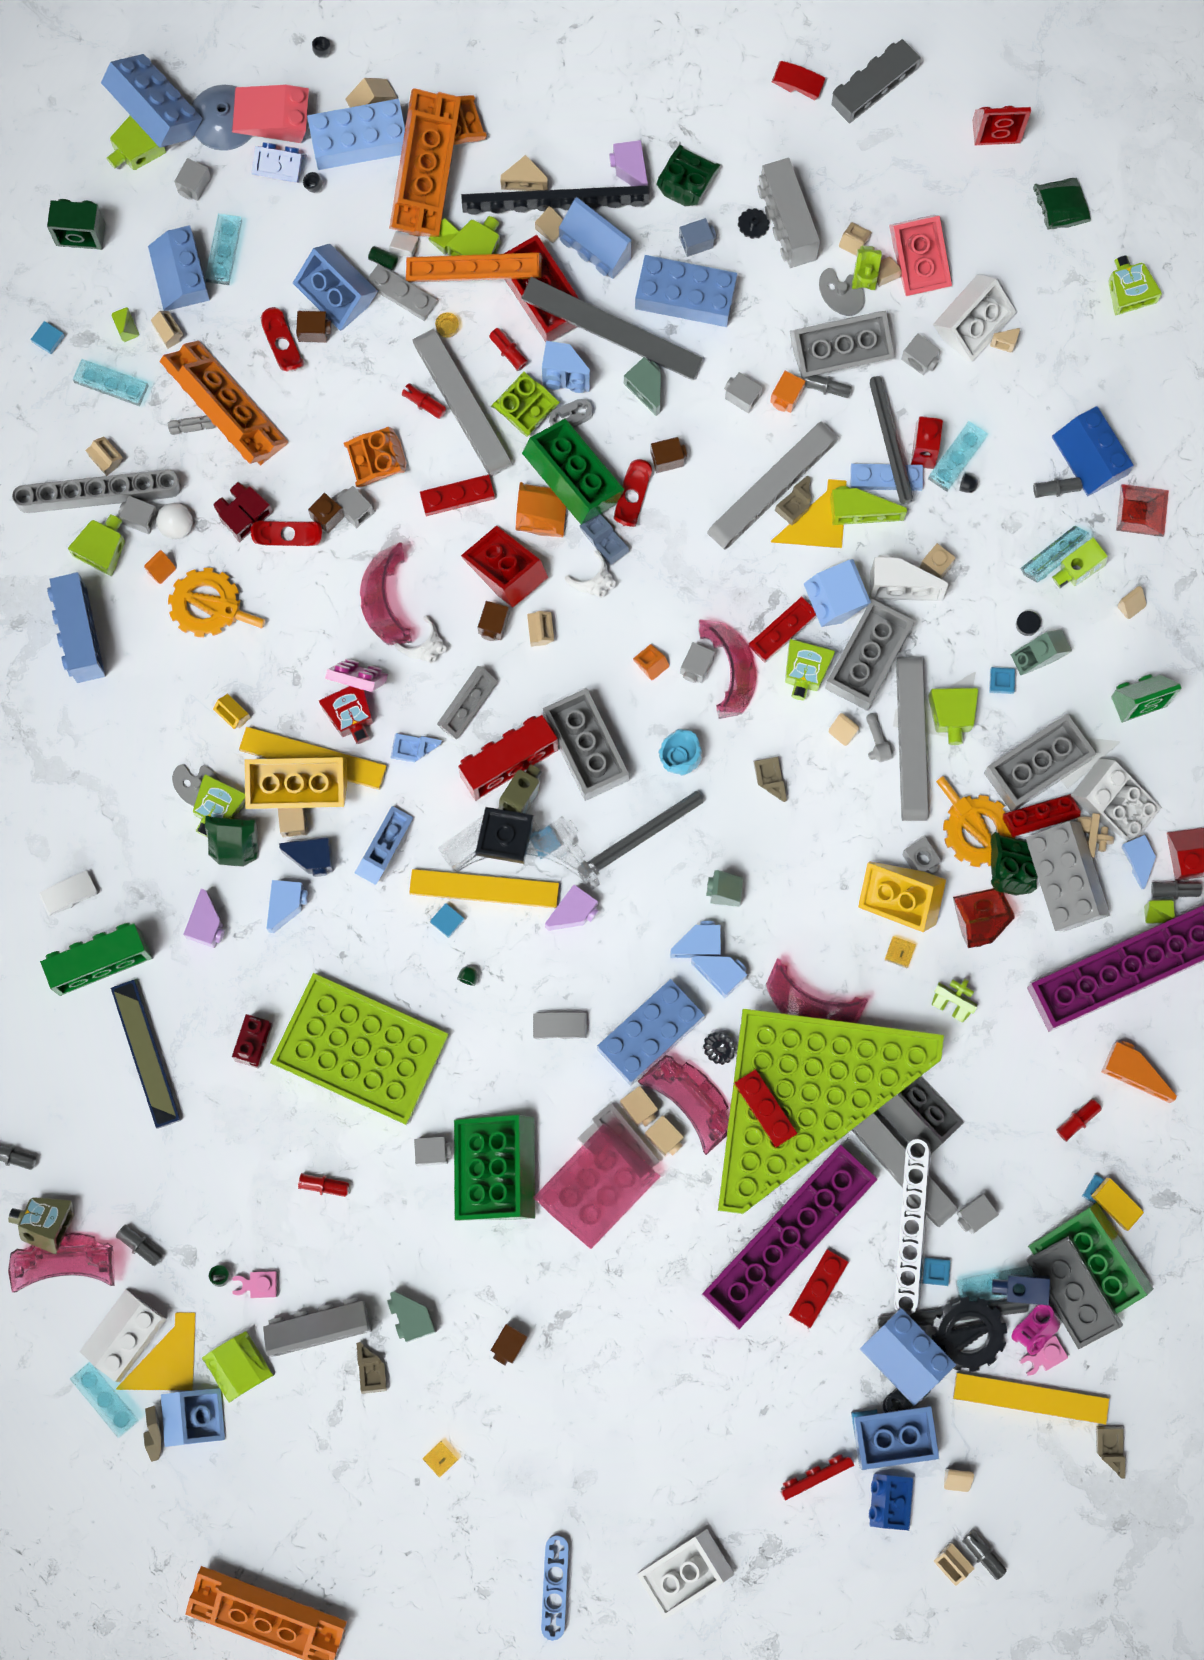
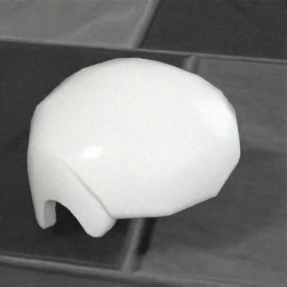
M170 503L159 510L156 524L163 536L172 540L181 539L190 532L193 519L190 511L184 505Z

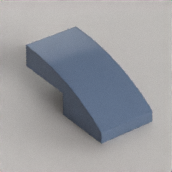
M601 514L579 525L588 540L610 565L629 552L628 546L613 531L612 526Z

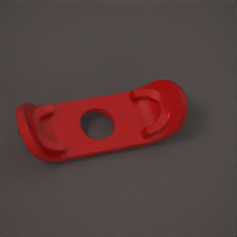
M276 307L266 309L260 317L261 324L277 364L283 371H296L297 368H301L304 365V361L296 348L285 322L283 312ZM278 339H285L288 341L289 347L285 350H280L276 347L275 342Z
M634 460L627 469L622 485L625 490L617 502L613 517L617 523L623 526L635 527L652 473L651 465L645 460ZM628 490L635 491L638 494L637 502H628L625 498V493Z
M256 521L252 524L250 531L253 542L265 546H317L322 538V527L319 522ZM286 527H291L295 531V536L290 541H285L281 537V532Z

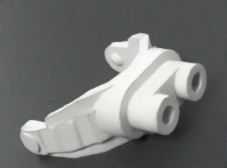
M596 550L593 553L602 562V565L595 577L584 582L574 581L569 576H566L564 579L567 584L579 592L590 593L593 596L596 595L602 598L608 588H614L616 582L608 572L607 564L602 554Z
M424 616V621L431 626L430 636L426 642L419 647L411 649L404 648L396 643L395 648L410 658L421 659L432 664L436 661L438 654H443L446 651V646L442 644L443 641L439 638L437 629L428 616Z

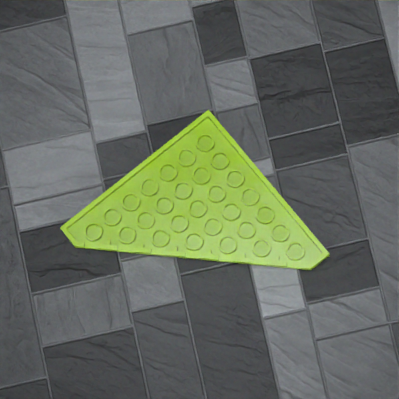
M742 1009L717 1211L743 1215L939 1063L942 1059L944 1035ZM755 1069L797 1132L796 1136L776 1149L734 1085L736 1081Z

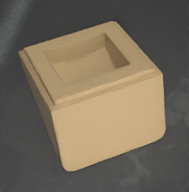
M549 206L536 220L535 230L554 243L559 237V226L563 219Z
M851 222L842 235L839 247L857 256V250L861 246L866 245L872 232Z
M890 256L882 259L880 262L877 278L879 287L901 276L902 271Z
M1020 329L994 333L990 346L1010 353L1013 352Z
M1136 587L1123 597L1118 604V609L1127 619H1131L1146 607L1142 587Z
M840 713L828 732L841 744L847 746L858 734L859 726L846 715Z
M945 1470L944 1489L969 1492L974 1479L973 1472Z

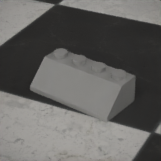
M886 311L789 331L793 353L802 378L895 358Z
M358 1297L344 1300V1306L334 1308L333 1304L318 1307L319 1312L309 1314L308 1310L294 1313V1319L284 1321L283 1317L268 1320L269 1325L263 1326L266 1355L268 1357H276L372 1332L365 1302L358 1301Z

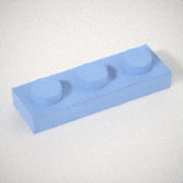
M851 463L850 489L897 490L890 464ZM905 465L911 491H922L923 465Z

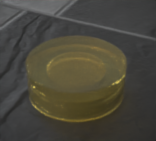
M452 313L440 314L435 321L436 331L444 338L455 336L459 330L457 317Z

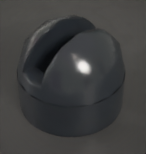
M322 36L313 39L312 51L315 56L323 58L329 54V39Z
M310 172L303 178V186L309 192L317 193L322 189L323 180L316 172Z
M964 473L959 491L965 493L974 492L978 486L977 478L972 474Z

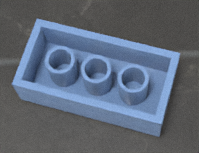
M140 54L110 62L101 84L159 148L193 138L203 118L153 65L148 57Z
M645 255L635 296V309L727 327L737 273Z
M78 572L50 578L51 587L47 588L50 602H53L56 609L52 610V616L55 625L58 624L60 633H57V640L65 656H61L64 670H67L69 677H73L77 683L106 677L87 586Z
M670 979L599 1043L597 1050L622 1078L632 1086L704 1020L705 1015Z

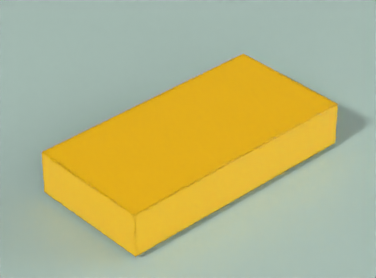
M1106 1178L1091 1195L1126 1231H1129L1144 1213L1111 1178Z

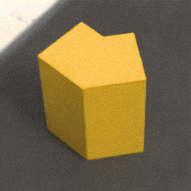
M228 693L219 698L213 708L233 729L241 728L251 718Z

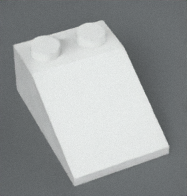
M889 554L874 557L870 570V599L942 601L948 588V582L901 558H893Z
M706 1529L638 1573L637 1577L663 1620H666L735 1574Z

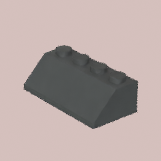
M919 1077L878 1109L879 1113L908 1142L917 1137L925 1138L931 1145V1154L964 1123L922 1077ZM920 1143L913 1144V1149L923 1156L925 1154V1147Z

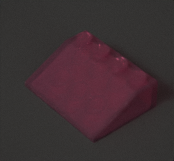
M605 1123L533 1198L551 1216L587 1247L592 1249L661 1176Z

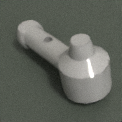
M873 713L867 715L866 721L875 742L873 751L868 753L869 760H877L880 763L891 760L893 750L884 741L876 715Z

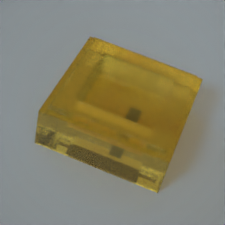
M893 936L884 960L908 968L916 944Z
M442 1441L422 1458L439 1478L459 1460Z

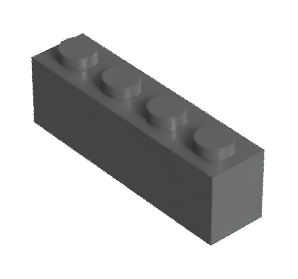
M903 39L896 44L894 42L891 43L880 57L875 56L872 58L865 69L856 71L851 76L850 81L845 85L840 84L834 89L831 105L850 124L918 70L921 57Z

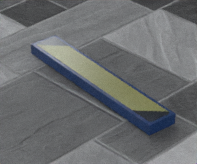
M131 980L111 987L110 989L156 1129L181 1121L136 981Z

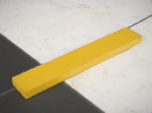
M250 727L245 728L239 747L241 752L266 759L347 758L348 782L377 790L381 788L387 768L383 764Z
M412 869L409 894L556 909L559 883Z
M956 1373L953 1399L1104 1425L1107 1423L1108 1398Z

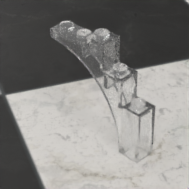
M483 815L438 847L441 856L454 873L459 872L472 863L486 859V857L475 855ZM561 816L543 830H540L534 821L526 855L546 858L566 867L579 876L591 890L600 885L598 879L599 871L593 863L589 865L583 859L585 857L584 852L576 844L579 842L576 834L579 830L571 820L567 822Z

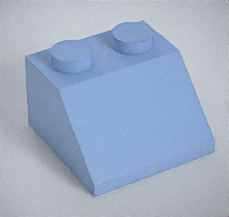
M853 559L821 571L804 583L821 627L842 624L871 603Z
M220 1388L161 1394L165 1447L225 1440Z

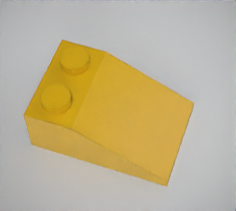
M869 861L858 908L924 933L937 924L946 879L924 871Z

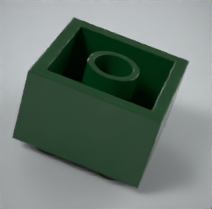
M68 199L50 200L47 228L56 246L103 249L106 223L98 204L88 200L82 202H71Z

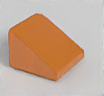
M159 550L144 565L147 574L158 584H162L176 570L175 565L162 550Z
M652 644L633 658V661L650 680H654L669 668L665 655Z

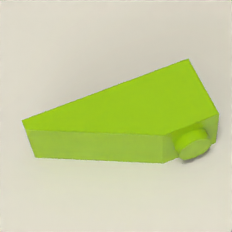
M841 486L832 490L830 497L833 525L904 521L907 513L906 507L857 488L850 489L848 486Z

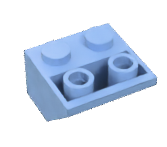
M546 341L542 363V384L553 390L565 388L575 393L589 392L590 369L572 346L565 343Z

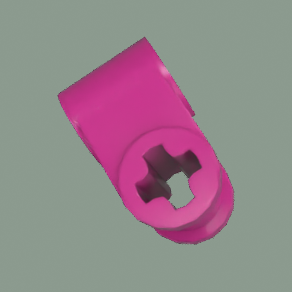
M1037 1305L1016 1326L1011 1338L1016 1343L1020 1342L1026 1347L1030 1355H1035L1041 1351L1045 1343L1059 1330L1060 1320L1049 1305ZM1050 1317L1047 1322L1041 1323L1044 1318Z

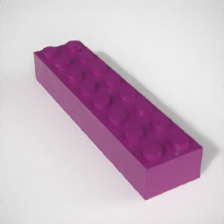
M1204 905L1031 983L1027 990L1048 1033L1203 963Z
M839 1145L701 1296L737 1330H740L878 1179L842 1145Z

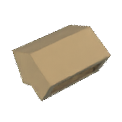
M159 311L151 319L153 327L167 349L180 342L179 339L184 334L169 311Z
M104 436L93 440L91 446L85 450L87 455L106 476L118 468L123 458Z
M537 611L527 614L531 647L543 646L553 642L554 633L551 612Z
M950 1543L934 1560V1563L955 1586L966 1579L975 1569L953 1543Z

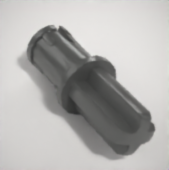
M813 375L805 378V387L823 392V395L830 393L849 398L852 387L832 381L830 376L826 378Z
M1078 477L1062 480L1054 478V481L1033 483L1035 498L1052 495L1060 497V494L1082 490V481Z
M1174 880V882H1152L1151 884L1152 898L1174 897L1177 900L1178 897H1200L1202 894V885L1199 882H1178Z
M0 1145V1161L5 1162L6 1166L12 1164L28 1170L34 1168L36 1156L17 1151L13 1146L8 1148Z
M126 1224L116 1234V1238L131 1248L133 1254L137 1253L152 1266H156L162 1260L163 1254L146 1241V1237H140Z
M975 1530L962 1540L977 1558L976 1562H981L995 1580H999L1006 1574L1007 1569L992 1553V1547L989 1549L976 1534Z

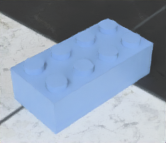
M399 99L307 115L318 170L401 155L405 126Z

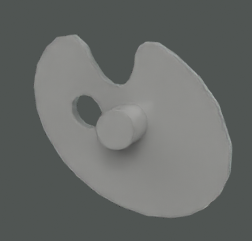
M827 268L821 273L819 278V291L824 302L833 311L841 315L853 316L858 314L864 305L863 289H852L853 275L849 274L844 282H839L834 269ZM833 284L835 289L830 290L828 285Z
M183 764L178 765L172 775L174 789L182 800L194 807L204 775H208L218 781L220 779L206 766H201L198 775L192 776ZM185 780L190 781V787H185L183 782Z

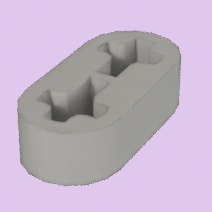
M577 399L554 409L549 417L550 426L557 423L555 422L556 416L559 415L561 418H565L572 427L587 422L592 417L591 403L586 399ZM581 406L582 409H586V414L577 413L578 407Z

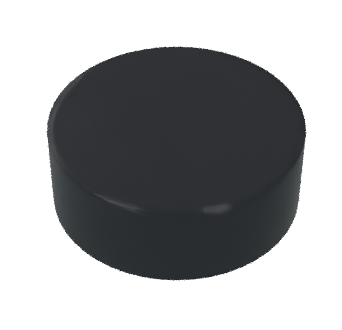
M1024 611L1016 620V629L1024 636H1032L1040 628V617L1033 611Z

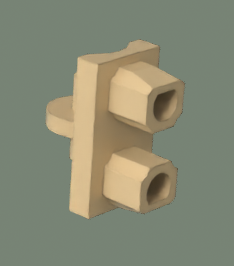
M1095 813L1091 817H1078L1076 821L1081 822L1083 832L1088 833L1087 844L1092 860L1095 857L1096 843H1099V852H1106V845L1114 844L1115 839L1108 835V827H1101V833L1098 834L1100 814Z

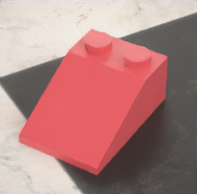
M291 85L236 87L232 132L302 143L306 132L309 88Z
M930 215L889 225L897 265L902 271L901 280L905 296L952 286L939 215Z

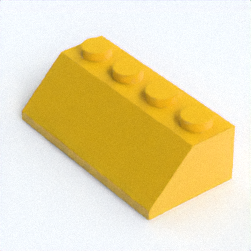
M347 758L244 759L245 809L345 806L348 783Z

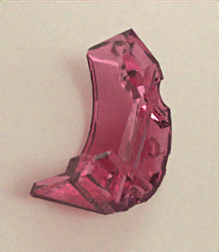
M402 542L380 551L372 559L364 572L360 585L361 609L369 628L387 645L412 643L411 628H405L398 618L395 617L389 605L386 592L387 576L395 574V567L399 563H405Z
M701 619L698 621L700 639L706 638L710 640L714 648L723 647L729 661L730 684L728 691L725 692L724 700L716 705L718 719L742 715L753 697L757 681V669L752 651L743 637L727 624L720 621Z
M776 959L765 985L767 992L781 1014L858 1023L869 1000L868 998L860 999L855 997L851 1002H830L814 997L801 989L788 975V966L782 964L781 959Z
M665 1055L637 1081L640 1085L663 1094L682 1110L695 1128L705 1155L727 1136L729 1121L726 1110L729 1108L727 1102L708 1077L687 1062L684 1065L679 1064L674 1060L673 1056Z
M66 1233L57 1254L33 1245L25 1249L17 1248L10 1253L8 1266L12 1293L18 1292L32 1283L47 1278L71 1275L90 1277L102 1281L109 1286H115L113 1246L108 1242L105 1244L97 1242L95 1236Z

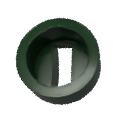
M465 966L460 970L457 980L466 985L475 986L478 980V972L472 966Z
M216 1265L210 1269L208 1277L214 1286L223 1287L229 1282L230 1274L225 1266ZM226 1276L225 1279L214 1280V1278Z

